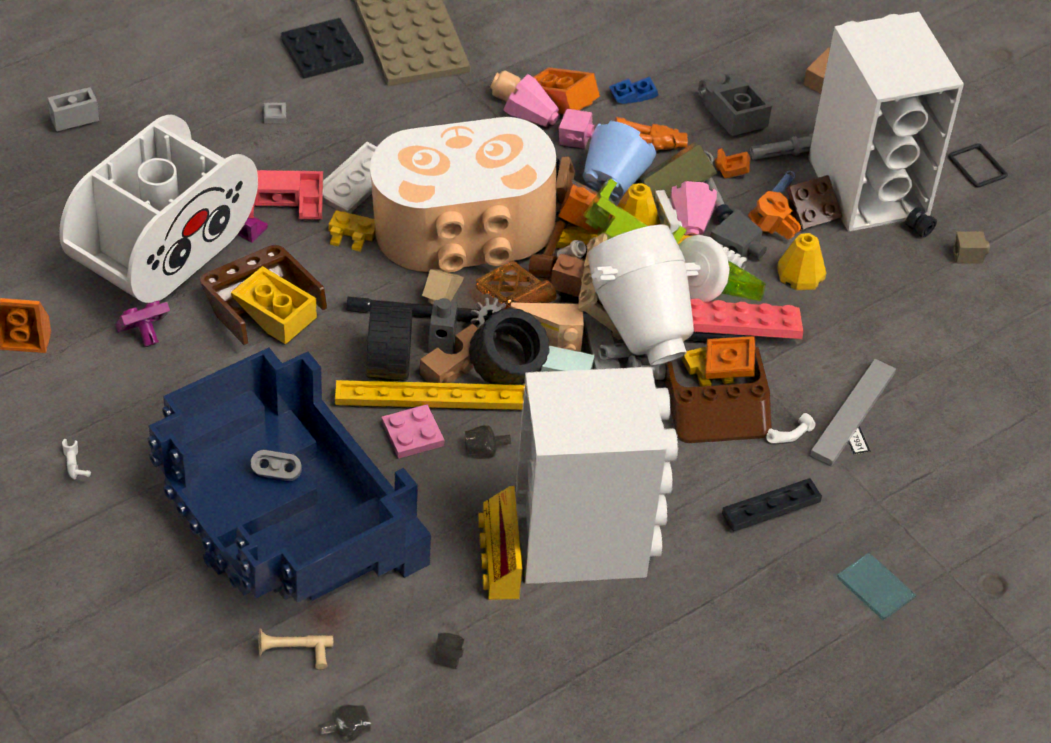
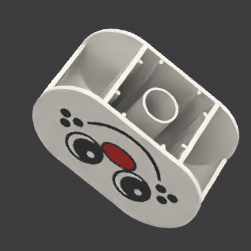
M175 115L162 116L102 161L78 182L66 202L61 217L59 235L62 249L69 257L145 303L161 300L226 247L239 233L252 210L258 189L256 166L250 158L242 154H235L225 159L193 141L190 129L183 119Z

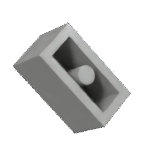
M91 87L48 97L50 118L56 131L99 121L97 100Z

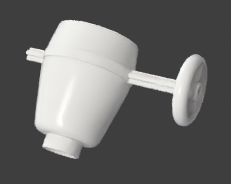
M667 225L647 226L617 235L600 243L587 253L592 283L600 302L630 352L636 355L647 354L651 366L670 362L687 353L683 341L688 339L694 332L691 299H701L703 302L713 301L724 290L728 282L730 270L725 251L713 238L695 235L687 237L677 244Z

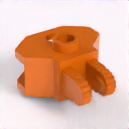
M766 192L757 201V206L748 214V218L759 226L762 231H767L771 234L777 232L788 240L794 237V234H797L801 229L799 221L797 222L790 215L793 210L789 208L787 198L780 192Z

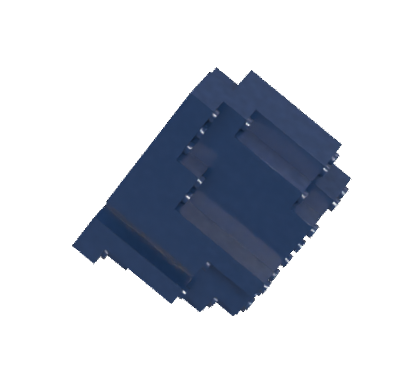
M269 347L163 396L164 407L162 408V413L165 418L149 425L150 437L147 438V441L151 448V453L149 454L150 461L155 468L159 467L164 474L165 486L163 490L168 500L175 502L179 515L182 518L186 517L189 521V527L193 534L200 536L205 548L203 559L209 568L212 567L218 575L226 572L232 587L238 588L243 596L251 592L257 599L273 590L275 593L279 592L284 600L293 596L297 603L308 597L313 601L371 570H374L379 577L394 569L395 571L398 570L405 578L430 565L431 533L417 517L418 484L405 468H402L395 472V489L323 402L321 366L309 351L282 363ZM260 450L292 454L300 460L302 472L293 481L261 477L251 467L252 456ZM263 461L260 467L267 468L269 462ZM288 465L285 471L292 472L294 466Z

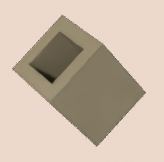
M957 231L953 244L956 263H983L985 255L989 254L990 248L989 241L985 240L984 232Z

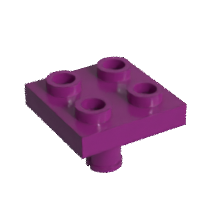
M158 300L146 304V307L139 311L137 308L124 311L115 324L118 333L138 327L145 347L150 346V344L159 343L152 322L163 319L170 312L168 303L160 304Z

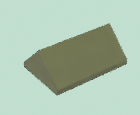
M694 142L641 176L639 180L650 187L655 201L656 191L665 190L667 197L670 198L672 187L677 185V189L681 188V183L686 181L704 182L717 172L700 144Z

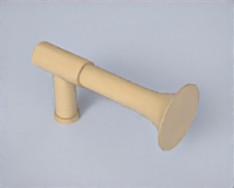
M260 628L259 655L261 656L265 650L274 647H315V667L322 670L327 668L325 647H333V635L272 637L264 634Z

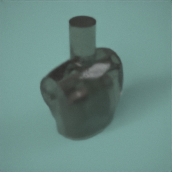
M488 425L465 431L467 455L492 458L496 454L497 445L511 444L510 434L495 436L492 428Z
M342 705L333 710V721L319 724L318 730L320 735L337 731L339 737L344 742H351L362 734L371 731V723L364 705Z

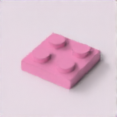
M428 404L382 416V425L398 459L444 446V438Z

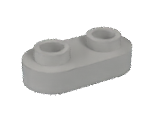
M260 450L251 459L253 471L261 477L293 481L302 472L300 460L292 454ZM263 461L269 462L267 468L260 467ZM288 465L294 466L292 472H286L285 468Z

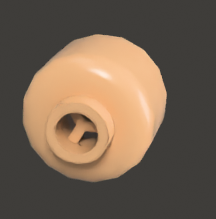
M505 70L500 74L496 73L490 89H493V96L507 102L511 93L515 94L518 90L515 87L521 79Z

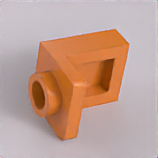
M721 148L718 149L715 166L718 171H721L724 179L749 173L750 156L748 152L726 156Z

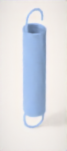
M792 171L786 172L773 189V192L783 194L794 179L791 175L787 174Z

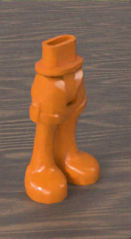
M615 117L614 121L631 126L641 132L639 136L647 144L652 143L655 150H671L673 148L677 150L678 147L686 148L688 145L687 133L678 132V129L658 124L647 126L630 122L622 117Z

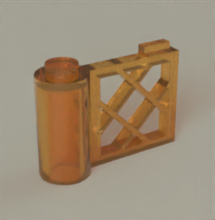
M513 260L476 279V289L484 295L488 293L494 299L497 298L501 304L505 303L506 307L504 309L511 308V303H551L556 299V291L548 280H538ZM513 270L517 275H505V273ZM499 281V285L488 284V282ZM503 281L516 282L515 285H503ZM519 282L531 283L528 286H519ZM501 292H514L507 297L501 294Z

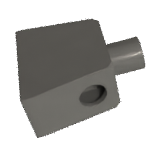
M738 209L711 231V238L723 245V248L727 247L729 251L732 250L735 254H740L741 257L746 258L752 254L760 259L767 250V247L760 243L762 236L761 228Z
M446 298L433 302L428 354L437 347L446 354H452L457 327L456 302H451ZM439 329L445 330L447 335L439 337Z

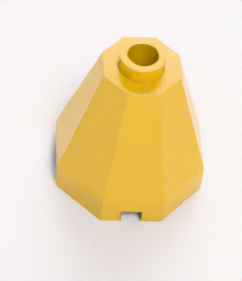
M643 183L632 184L617 206L647 226L660 225V218L650 187Z
M810 233L800 234L782 255L777 264L779 278L782 283L786 284L787 281L794 290H815L819 282L821 281L822 283L825 280L826 269L817 237Z

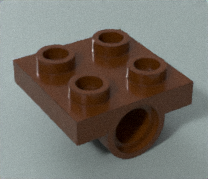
M829 175L786 188L789 196L787 200L788 205L793 210L790 215L797 222L799 221L801 225L800 230L842 218Z

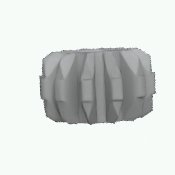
M485 298L486 306L484 307L480 302H477L476 306L480 309V312L472 310L471 314L479 318L472 319L471 324L480 323L477 326L479 328L485 322L484 318L487 317L488 312L493 314L498 310H504L506 304L503 303L497 307V298L493 300V305H490L489 299ZM496 332L493 334V338L497 337Z

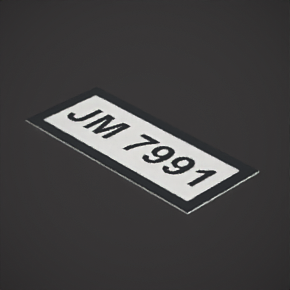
M859 426L848 442L853 454L871 452Z

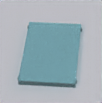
M870 553L837 575V578L883 621L916 597L914 592Z

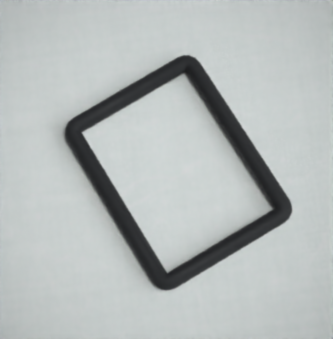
M980 143L951 152L948 155L949 159L977 188L1008 176V173ZM979 148L1002 175L977 183L954 156Z

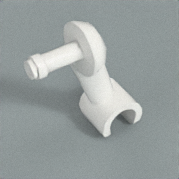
M804 413L799 418L798 423L800 425L790 432L769 429L766 438L770 443L792 442L797 440L806 431H812L815 428V422L809 414Z
M64 439L62 441L63 453L67 456V470L70 477L76 479L77 475L89 477L91 471L78 470L76 455L78 453L77 441L75 440L74 445L67 446V439Z

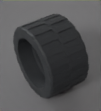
M371 307L366 360V375L368 378L408 380L412 335L411 308Z
M513 308L498 310L475 331L474 336L471 338L469 347L471 364H473L474 370L481 378L490 384L522 385L525 383V373L537 372L548 359L547 356L550 348L547 332L541 325V322L529 312ZM495 332L509 334L520 343L525 354L524 365L512 364L499 355L493 342V334Z

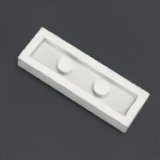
M665 190L656 191L655 205L660 218V224L667 225L671 233H673L679 226H682V223L677 220V212L673 210L671 199L667 197Z

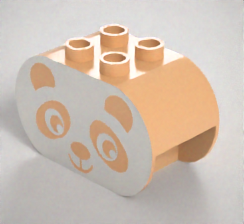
M500 117L402 130L384 139L372 155L370 173L376 240L385 256L404 268L421 272H430V269L455 272L463 267L486 264V262L492 266H501L509 261L524 259L537 253L548 243L555 228L556 152L548 135L529 121L514 117Z

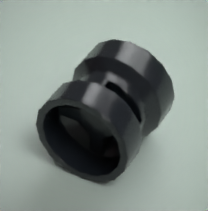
M916 207L907 216L905 224L911 229L915 228L920 236L927 237L935 229L937 219L931 215L927 216L925 210Z

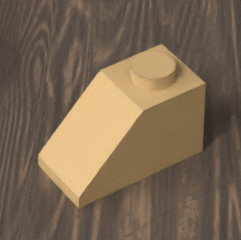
M430 269L422 296L429 298L428 302L431 304L435 300L442 298L451 301L463 282L464 277L443 270Z

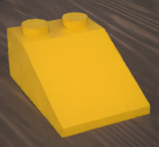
M263 266L231 292V296L269 335L284 344H287L317 318L315 297Z

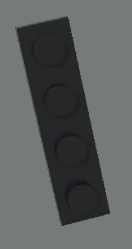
M811 478L725 506L722 509V515L732 531L735 532L821 502L822 495Z

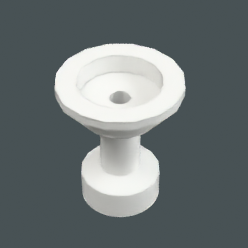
M631 355L629 357L627 368L652 367L655 380H663L665 378V363L654 366L642 365L641 361L636 359L635 356Z

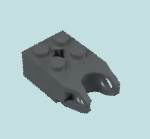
M725 74L723 84H717L708 79L700 80L698 90L703 99L704 106L731 136L768 127L772 105L750 82L746 83L734 74Z

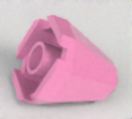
M528 74L515 87L518 90L515 94L511 93L503 110L514 118H520L544 127H547L549 124L554 125L559 118L557 113L558 107L538 81Z
M686 181L681 183V188L677 189V185L672 187L670 195L672 208L677 212V220L681 221L682 227L687 230L684 235H703L715 208L717 191L715 189L709 190V185L703 182Z

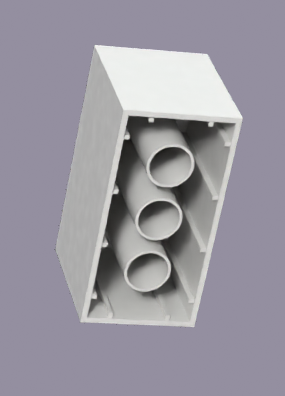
M919 12L902 15L890 14L884 18L862 22L849 21L834 27L808 159L818 178L829 175L842 214L841 220L848 232L906 221L909 213L916 207L925 210L927 216L930 215L964 83Z
M652 367L525 373L516 484V507L525 584L647 577L650 557L661 556L662 536L660 526L667 523V505L664 494H671L672 492L671 465L665 461L677 460L678 444L675 429H664L661 420L669 419L670 415L669 392L667 388H655Z

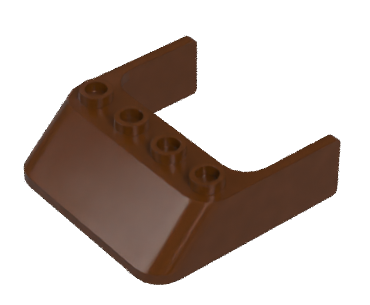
M271 245L211 270L200 277L201 286L216 317L243 345L248 344L245 322L239 315L246 311L231 296V292L262 266L315 297L316 304L322 310L327 309L324 286L282 246Z
M755 347L754 383L684 387L677 383L675 379L672 361L665 363L666 373L664 382L669 392L670 409L676 435L680 441L684 443L760 439L765 438L768 430L772 429L770 390L759 347Z

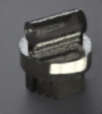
M439 633L433 650L436 652L434 664L457 669L459 658L463 657L465 639L451 633Z

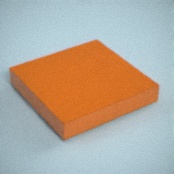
M754 336L707 339L706 379L754 376Z

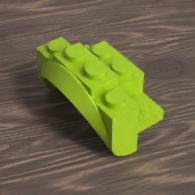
M611 178L602 186L583 214L587 218L585 222L596 230L598 227L600 228L597 235L605 233L607 239L635 229L647 227L646 224L627 211L611 203L609 197L617 184ZM610 214H612L613 217H612L611 220L609 221V216H610ZM679 226L672 233L677 244L687 231L682 226Z

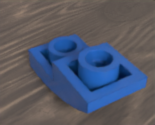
M650 76L634 83L626 79L609 86L617 103H636L659 96L658 90Z

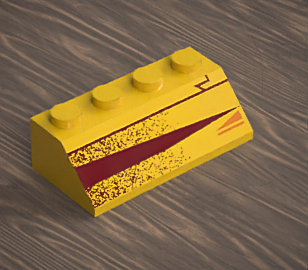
M509 486L483 502V513H478V528H483V533L479 535L480 548H485V553L481 554V568L486 569L487 573L483 574V590H488L489 600L520 598L522 562L515 486Z

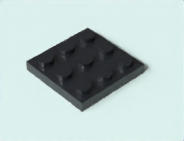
M341 18L281 32V40L304 79L364 63L362 53Z

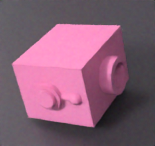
M566 109L559 126V145L585 149L589 137L591 138L594 132L592 112Z

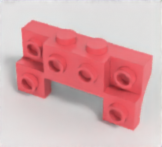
M257 170L258 189L248 218H254L255 206H299V219H322L323 171Z

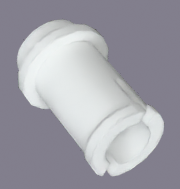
M574 240L569 246L560 248L557 251V257L560 254H568L581 258L586 252V246L582 241Z

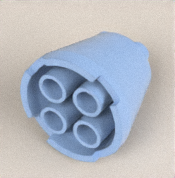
M610 121L609 124L604 125L599 123L592 133L583 172L586 186L599 192L606 181L611 178L617 184L611 192L610 198L613 201H617L651 166L656 156L653 144H647L639 136L641 132L626 124L616 121Z

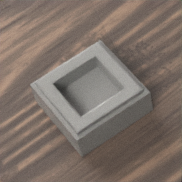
M264 103V124L286 123V103Z

